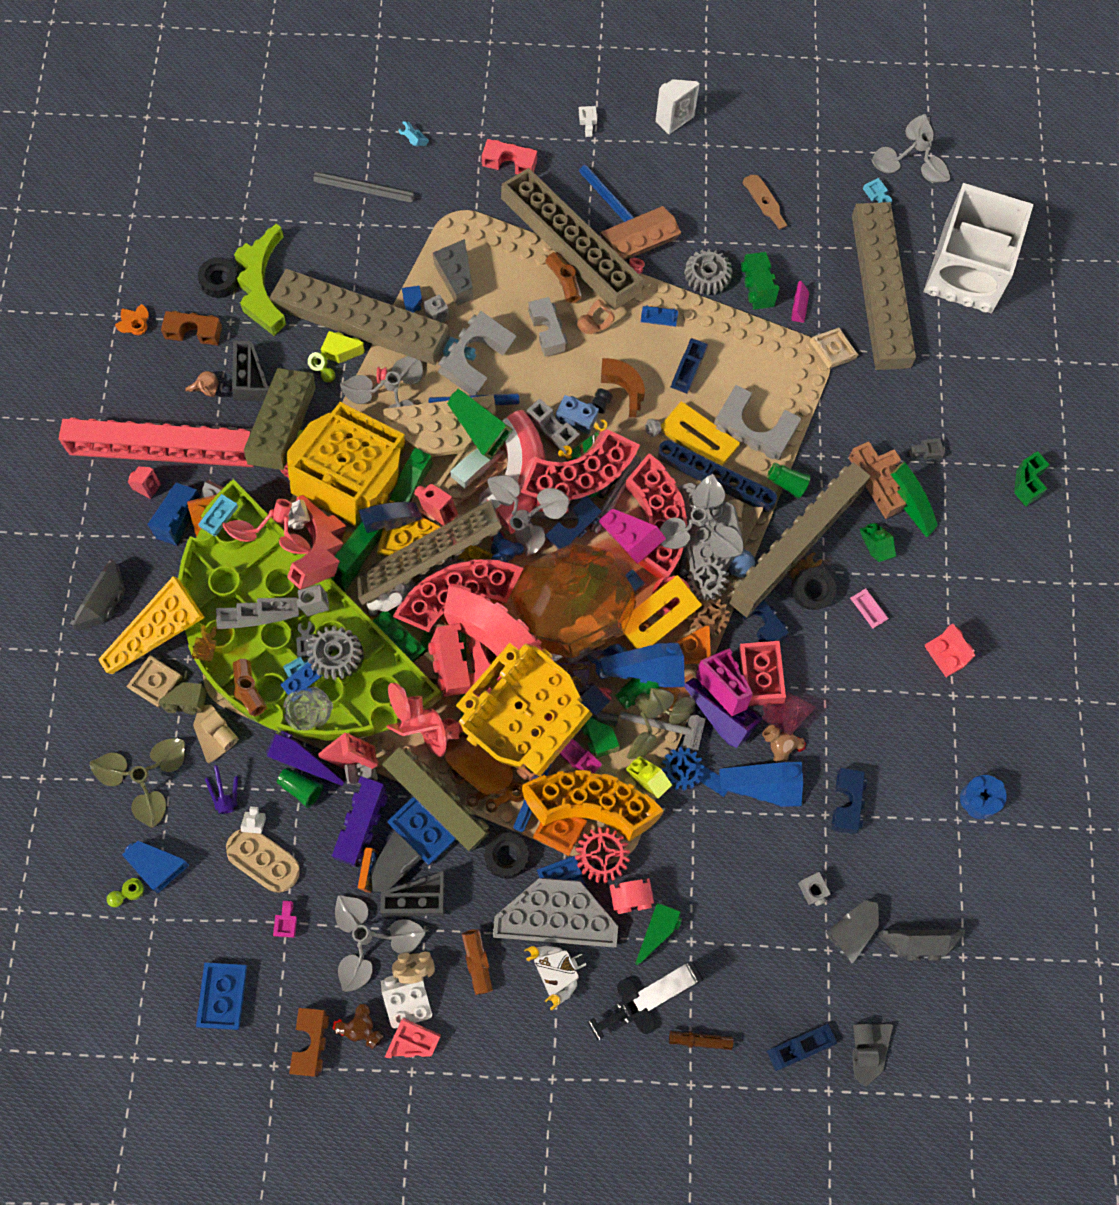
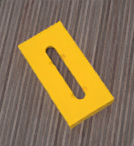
M682 401L660 425L661 432L677 444L721 466L726 463L740 446V442L729 434L717 430L716 425ZM680 422H686L718 445L720 449L713 450L712 447L691 432L689 433L688 430L680 425Z
M677 575L621 619L617 625L635 648L639 649L656 643L701 607L702 604ZM676 597L680 600L677 606L646 631L641 632L639 630L640 624Z

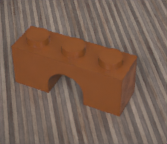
M165 311L161 332L165 339L183 341L187 331L197 330L200 344L218 346L222 324L219 318L212 315L201 316L196 313L185 314L179 311Z
M298 1009L296 1030L307 1032L310 1035L311 1044L304 1052H292L289 1074L318 1077V1073L322 1072L323 1060L320 1059L321 1051H324L326 1046V1038L323 1035L324 1029H327L329 1025V1016H326V1011Z

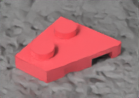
M402 1017L385 1057L432 1056L441 1034Z

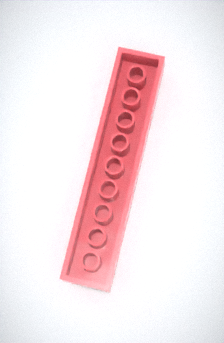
M62 419L59 441L69 455L254 467L253 465H247L244 453L245 445L251 433L246 429L229 430L223 427L211 429L206 426L195 428L189 425H182L180 427L171 424H136L131 421L120 423L114 420H107L105 422L96 419Z

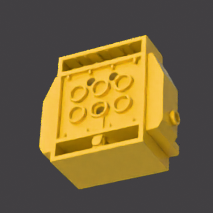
M339 402L332 413H327L310 422L287 451L291 493L297 497L305 496L315 506L356 527L361 520L359 510L385 504L389 493L397 484L400 457L404 453L405 434Z
M509 643L457 703L456 706L465 713L459 720L463 731L468 735L466 739L475 747L479 744L497 761L521 769L528 767L540 777L588 721L592 713L581 704V696L571 676L551 660L553 656L546 649L543 648L541 651L536 646H530L525 643L518 650ZM501 676V680L497 681V678ZM518 702L523 704L521 709H516ZM547 714L552 715V719L550 721H546L545 719ZM535 729L539 730V735L536 737L532 735Z

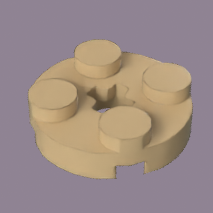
M429 952L401 953L398 955V960L392 965L394 979L399 978V982L404 984L423 981L422 977L428 974L429 978L435 970L434 961Z

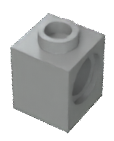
M440 294L424 302L425 313L428 318L442 323L450 319L449 309Z
M320 584L298 590L299 599H297V606L307 616L329 610L328 594Z
M820 872L798 883L809 906L815 903L817 907L827 902L826 898L831 895ZM811 886L818 887L820 890L819 896L811 893Z

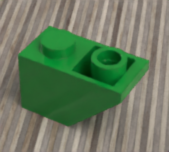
M870 523L866 527L860 528L862 538L874 559L881 562L896 557L894 538L890 533L877 523Z
M589 718L581 729L584 736L587 735L590 741L587 743L591 754L594 753L596 758L619 750V744L612 727L592 718Z

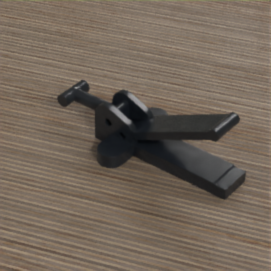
M689 961L637 992L630 980L623 979L617 985V991L622 1001L612 1007L615 1013L598 1023L595 1018L590 1019L587 1023L597 1041L605 1037L602 1030L619 1020L622 1027L634 1021L642 1034H650L654 1030L655 1024L649 1011L704 979L694 961Z

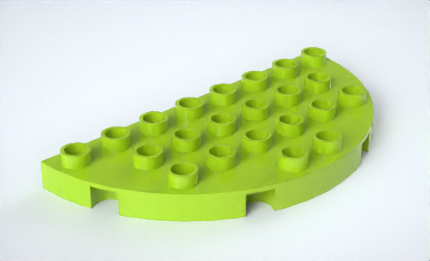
M233 479L210 502L202 513L201 518L203 519L221 494L238 505V508L227 522L242 520L250 523L254 529H257L268 514ZM272 518L267 521L258 533H255L257 536L256 540L250 542L233 538L224 528L220 530L216 537L202 528L197 538L189 537L182 556L178 578L205 618L185 629L189 643L188 647L200 670L215 690L231 706L249 719L278 732L283 730L293 734V736L305 739L336 740L345 732L356 738H361L390 730L387 728V725L402 722L395 714L389 699L388 686L390 683H397L400 687L404 688L407 697L422 696L423 710L429 709L442 698L441 691L331 578L309 586L312 587L320 584L327 592L329 610L307 616L298 608L299 615L286 620L257 626L217 629L216 608H236L237 603H257V598L299 599L298 590L300 589L287 577L291 564L306 554L291 553L280 546L279 539L285 536L284 530ZM308 622L314 623L315 631L313 634L317 636L318 631H321L322 634L325 633V627H328L329 631H332L333 626H336L337 631L341 627H344L345 632L351 630L352 634L356 635L359 642H361L364 651V660L358 671L354 672L351 676H345L344 679L338 676L336 680H333L332 675L325 679L323 673L322 677L291 700L281 684L289 678L283 666L299 658L296 638L302 637V635L298 631V625L303 624L306 630ZM333 650L331 656L338 655L339 650ZM247 659L251 662L255 688L267 705V709L261 715L251 716L242 701L234 696V661Z

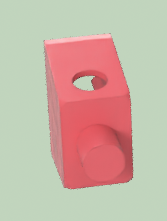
M429 484L426 488L422 485L416 488L414 494L419 498L423 510L440 524L445 525L454 520L458 515L452 496L433 484Z

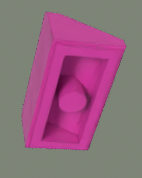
M799 281L797 284L791 319L792 321L804 323L809 291L802 281Z

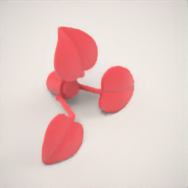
M278 499L276 501L274 509L269 511L268 516L257 529H254L250 523L242 520L223 523V528L230 536L240 541L250 542L256 540L257 536L255 533H258L267 521L272 518L275 522L284 526L285 536L279 539V544L284 550L295 554H307L311 550L309 543L298 534L289 535L288 515L292 504L286 499Z

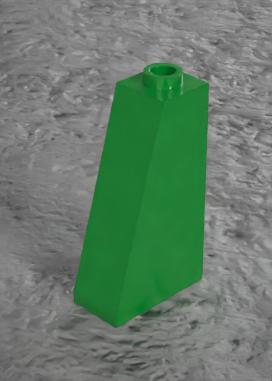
M458 388L451 394L447 404L480 453L492 460L513 429Z
M361 522L334 556L340 562L335 576L331 577V579L344 593L380 540L383 528L366 533L363 522Z

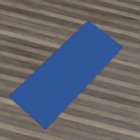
M704 766L700 770L704 775L697 778L701 783L724 797L727 791L720 789V776Z

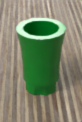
M774 462L767 473V479L787 490L796 498H800L808 487L810 475Z
M632 678L620 689L615 698L624 709H628L635 705V699L641 693L645 692L649 695L651 688H660L657 682L647 681V683H642L640 679Z
M289 767L283 769L277 779V784L298 799L306 808L314 805L323 791V784L313 781Z

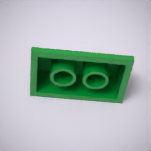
M399 605L389 611H383L373 622L412 662L429 651L428 644L433 637L430 631L427 632L394 618L393 615Z

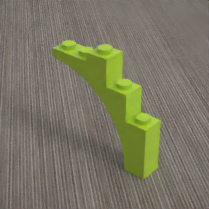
M278 224L267 229L265 234L260 239H257L252 246L245 243L234 254L237 264L245 270L237 278L240 288L248 294L240 302L242 310L273 336L286 325L284 315L273 305L267 296L264 282L265 269L269 257L277 244L284 238L282 229Z

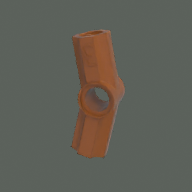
M553 252L545 260V263L558 277L566 302L570 304L577 303L581 299V293L575 276V268L568 265L558 252Z
M247 659L234 661V696L242 701L251 716L261 715L267 709V705L255 688L251 662Z
M479 929L467 930L462 933V938L466 951L467 967L469 974L471 973L475 995L489 993L493 989L488 971L490 968L486 951L483 949Z

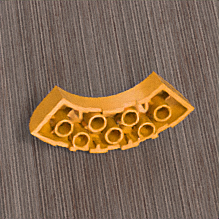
M575 770V772L567 773L559 771L557 774L543 775L522 786V792L527 805L543 826L565 818H589L612 827L624 836L628 842L649 829L664 812L651 797L636 790L634 785L630 783L627 785L619 781L618 778L608 774L599 775L586 770Z

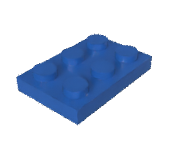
M412 797L387 821L395 832L421 856L428 866L457 840L415 797Z
M204 962L196 1022L197 1028L240 1030L247 965Z

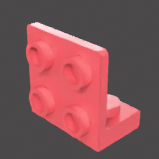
M954 624L949 625L942 635L925 644V648L946 678L964 668L975 657L973 647L964 640L961 630L955 627Z
M346 732L319 753V758L345 769L344 766L347 764L355 765L360 763L371 769L378 765L375 746Z

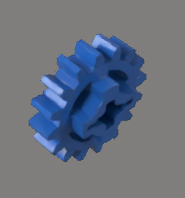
M679 747L677 752L675 749H672L670 751L671 755L666 754L664 756L666 760L661 762V765L665 766V768H662V771L666 774L670 783L675 785V790L680 786L683 791L687 790V786L690 789L694 788L693 782L698 784L700 780L697 777L704 775L700 772L704 765H699L702 758L696 759L697 752L695 751L691 754L690 748L683 751L682 747ZM677 757L676 764L670 766L672 759ZM682 765V768H686V771L683 772L678 768ZM694 772V776L688 781L689 773Z

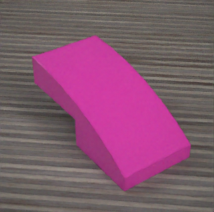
M573 738L559 754L576 770H586L595 773L602 765L601 762L589 751H585Z

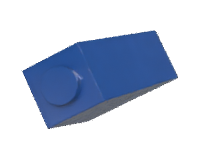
M140 841L129 844L122 854L156 893H159L189 866L182 858Z

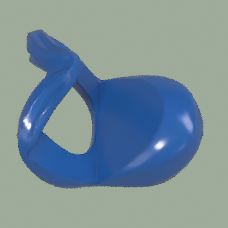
M613 644L604 650L592 651L587 655V658L596 665V673L599 678L606 679L611 676L603 675L599 659L596 657L600 655L607 657L627 652L628 650L621 644Z

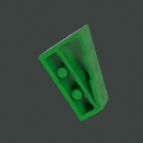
M766 252L745 254L744 261L741 262V270L746 275L745 287L749 289L748 300L749 303H752L753 310L774 307L779 292V286L774 285L773 282L775 275L770 272L771 264Z

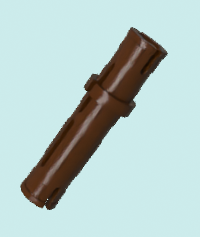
M670 1030L669 1044L684 1045L687 1048L694 1046L732 1050L733 1036Z

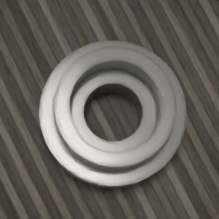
M652 418L648 419L645 424V431L650 437H655L661 432L659 421Z

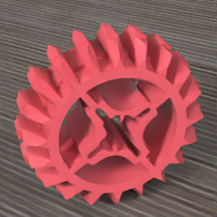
M598 827V834H595V831L591 829V837L586 833L583 835L586 842L583 840L578 841V844L583 848L576 847L575 851L581 854L576 855L575 860H582V862L577 864V867H585L582 870L583 875L590 872L589 880L595 875L597 876V883H599L600 877H603L604 883H607V876H610L611 880L615 881L614 873L621 877L622 872L620 869H627V866L623 863H629L630 858L624 856L629 855L630 850H623L628 846V843H620L624 837L621 835L616 838V830L610 835L609 828H606L605 833H602L601 827ZM598 840V849L586 854L588 846ZM604 840L613 843L618 850L607 848ZM601 846L602 851L608 854L605 857L604 864L603 859L597 856L600 854ZM619 857L617 865L607 870V862L610 859ZM587 860L598 862L601 871L593 868Z

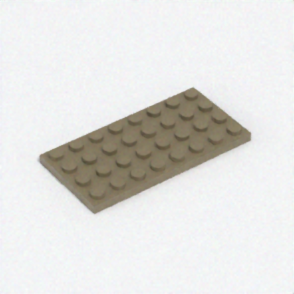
M491 499L358 572V599L361 604L374 602L379 595L392 592L397 585L410 582L413 579L412 577L417 574H425L435 564L441 565L447 561L448 557L461 554L465 550L464 548L479 544L488 535L493 536L497 534L502 526Z

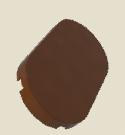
M459 735V739H449L447 741L444 754L446 763L480 792L489 795L490 793H496L495 795H498L510 788L513 772L509 765L497 761L479 744L475 747L466 739L468 735Z

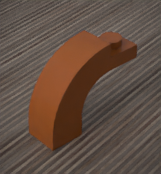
M602 358L601 383L617 384L623 387L629 396V417L636 418L637 411L641 409V401H644L645 387L641 376L632 366L623 361Z

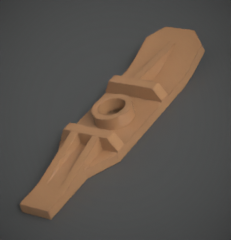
M758 175L745 177L743 185L748 189L763 214L770 217L779 230L787 227V224L780 215V206Z

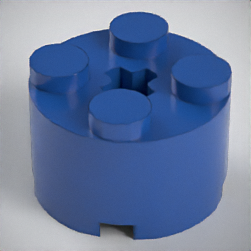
M980 775L973 778L964 786L960 794L962 807L965 808L971 817L976 819H987L999 812L1004 807L1007 798L1003 782L989 775Z

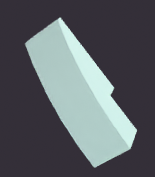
M478 448L475 449L450 471L451 478L463 488H466L475 478L479 479L503 454V451L499 449L492 460L483 456Z

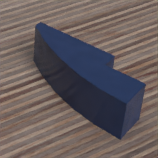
M693 338L690 339L670 388L688 394L705 356L708 344Z
M394 502L359 510L366 533L385 528L388 531L422 519L416 502Z
M826 1024L768 1050L767 1053L775 1071L836 1045L837 1042L829 1024Z

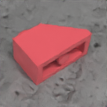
M138 467L130 474L128 480L133 490L149 499L154 496L161 486L155 472L150 467Z

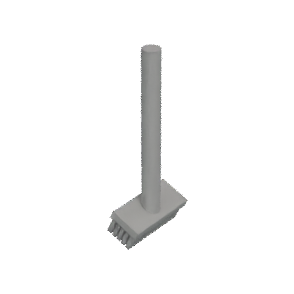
M621 711L620 719L646 725L642 716ZM699 715L690 716L687 727L647 718L651 727L684 734L685 738L682 749L699 750L701 733L705 723L704 718L699 717Z

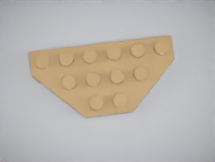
M494 395L473 397L476 402L496 416ZM448 401L383 409L385 425L405 434V442L408 445L432 457L464 453L472 442V439L448 406Z

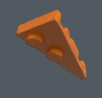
M705 625L675 642L680 645L684 655V664H700L701 660L711 656L709 625Z

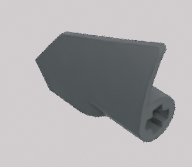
M397 832L392 834L371 869L374 892H383L398 886L406 878L407 873L422 859Z
M867 900L863 901L842 917V920L826 931L829 939L837 947L840 946L851 964L854 963L879 926L878 903Z
M892 1024L853 1025L855 1043L852 1053L854 1078L865 1087L883 1072L893 1029Z

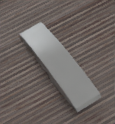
M257 598V603H237L236 608H216L217 629L257 626L297 617L299 615L297 598Z

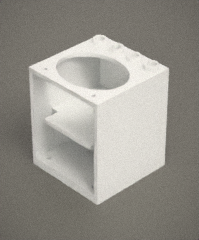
M963 183L945 222L924 293L944 298L950 302H957L966 307H973L982 312L992 313L1013 276L1033 204Z

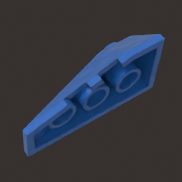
M658 643L599 658L603 675L622 679L633 677L640 679L642 683H647V681L659 683L658 686L684 687L685 685L684 655L679 643Z
M783 762L719 769L720 789L742 796L746 795L780 807L802 806V762Z

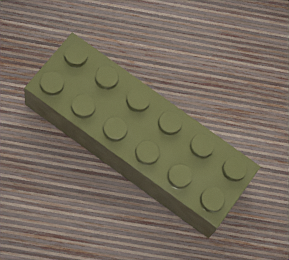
M277 368L244 448L247 465L284 470L287 463V451L297 438L316 389L313 373Z
M398 747L382 765L468 851L475 850L490 834L487 830L489 826L482 819H476L473 816L475 812L467 804L462 805L459 802L461 798L453 790L448 791L445 788L447 784L440 777L433 776L431 774L432 769L426 763L419 762L416 759L418 755L413 750L407 747Z

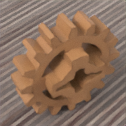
M697 598L702 604V611L696 614V610L689 615L690 617H688L687 621L692 622L690 628L698 630L705 625H709L711 638H713L715 632L720 635L721 629L725 630L726 624L729 623L727 616H729L730 612L724 611L727 605H720L721 599L714 601L710 598V600L706 601L703 599L701 601ZM721 619L720 623L715 626V622Z

